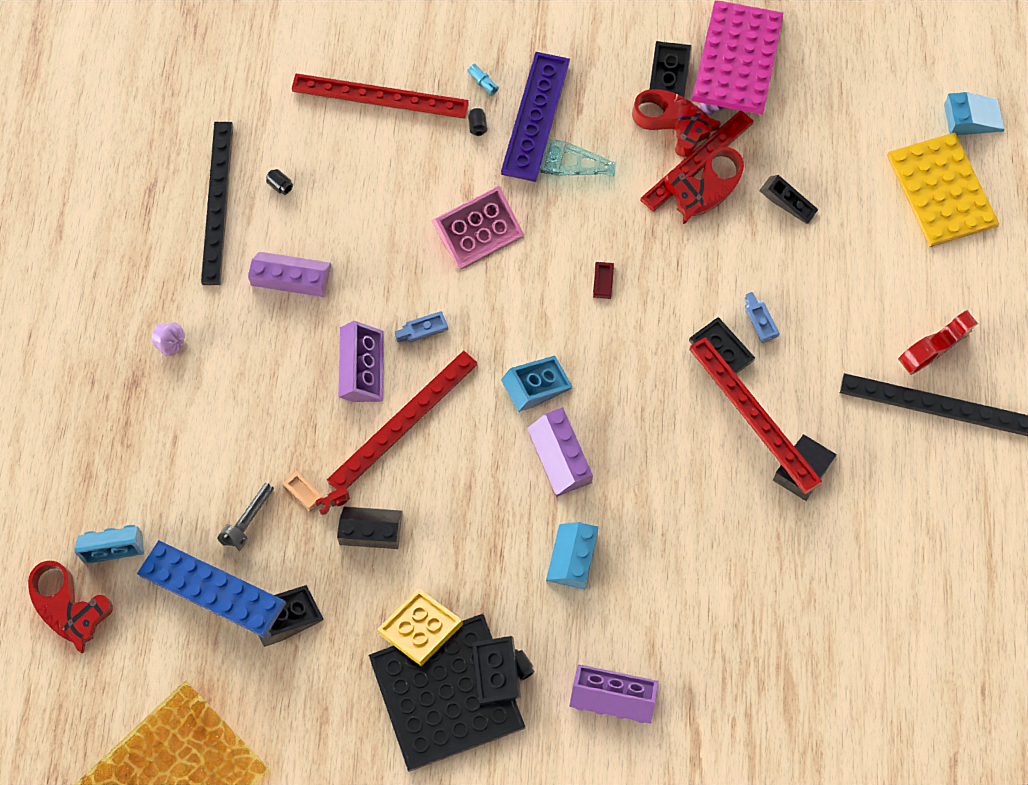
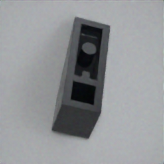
M779 175L770 176L759 190L774 204L806 224L810 222L818 211L817 207Z

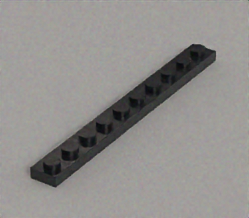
M214 122L201 274L202 285H221L233 136L232 122Z
M846 373L842 377L839 392L841 394L1028 436V415Z

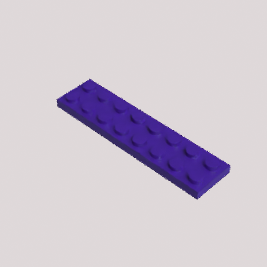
M535 52L502 165L501 175L533 182L537 181L570 58Z

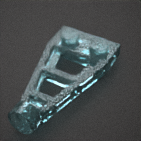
M548 138L540 173L556 176L599 174L614 176L617 162L609 161V159L566 141ZM570 153L577 156V164L574 166H563L561 164L563 155ZM583 158L594 160L596 162L595 167H581Z

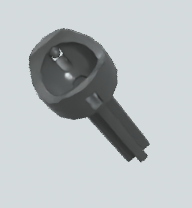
M265 482L235 526L225 525L217 537L223 546H235L239 552L248 540L244 532L273 491V486Z

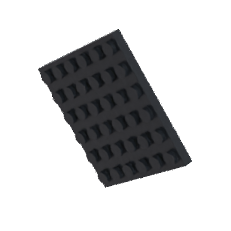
M484 614L463 620V625L422 666L395 646L368 655L408 772L526 729L515 699L484 705L479 704L472 643L493 639Z

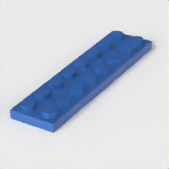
M158 540L137 573L140 577L263 638L266 637L286 604L283 599Z

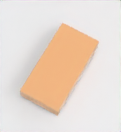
M298 471L283 483V486L309 512L317 506L315 503L317 499L324 498Z

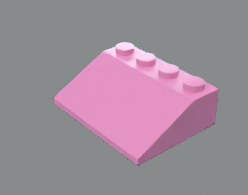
M500 186L494 187L431 220L439 237L460 269L524 235Z

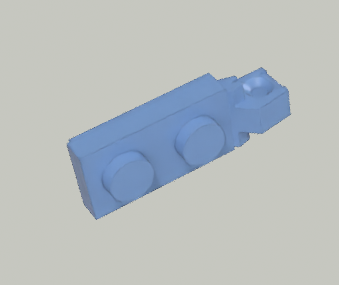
M753 292L746 294V313L761 343L779 337V331L765 303L761 300L757 301Z
M442 311L406 322V325L402 326L403 329L395 331V337L397 342L406 340L412 342L447 331L448 325Z

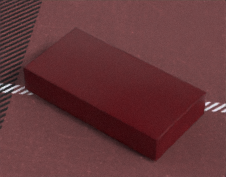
M595 262L593 298L611 299L614 263Z

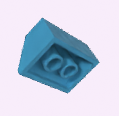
M580 522L559 524L546 581L585 590L598 535V526Z
M126 525L122 529L108 528L104 532H85L84 535L78 536L74 550L84 564L143 555L142 531L138 526Z

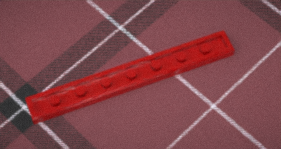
M740 110L674 169L681 170L686 177H694L704 168L707 159L715 149L728 147L753 125L754 120ZM667 175L640 199L653 212L673 195L665 186Z

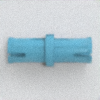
M475 63L472 64L474 68L470 66L467 72L477 80L479 86H483L490 95H494V92L496 93L499 87L489 78L487 73H484Z

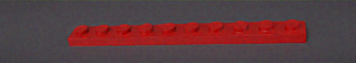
M295 73L292 84V92L462 119H466L469 100L298 73Z
M705 337L692 344L689 350L804 494L819 487L822 484V480Z
M463 350L327 478V482L335 490L344 486L346 489L349 488L477 366V361Z

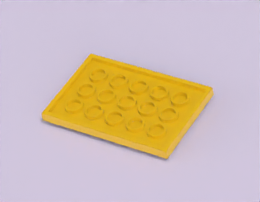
M955 132L888 152L887 157L929 247L998 227L999 221Z

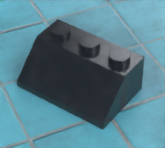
M343 507L337 533L339 545L398 549L402 510Z

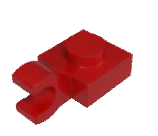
M344 486L327 494L328 496L325 498L317 499L315 503L317 506L325 505L323 509L319 510L320 514L324 515L329 512L331 506L346 504L350 496Z

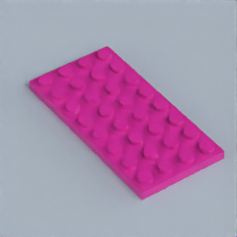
M715 0L692 101L763 115L783 12Z

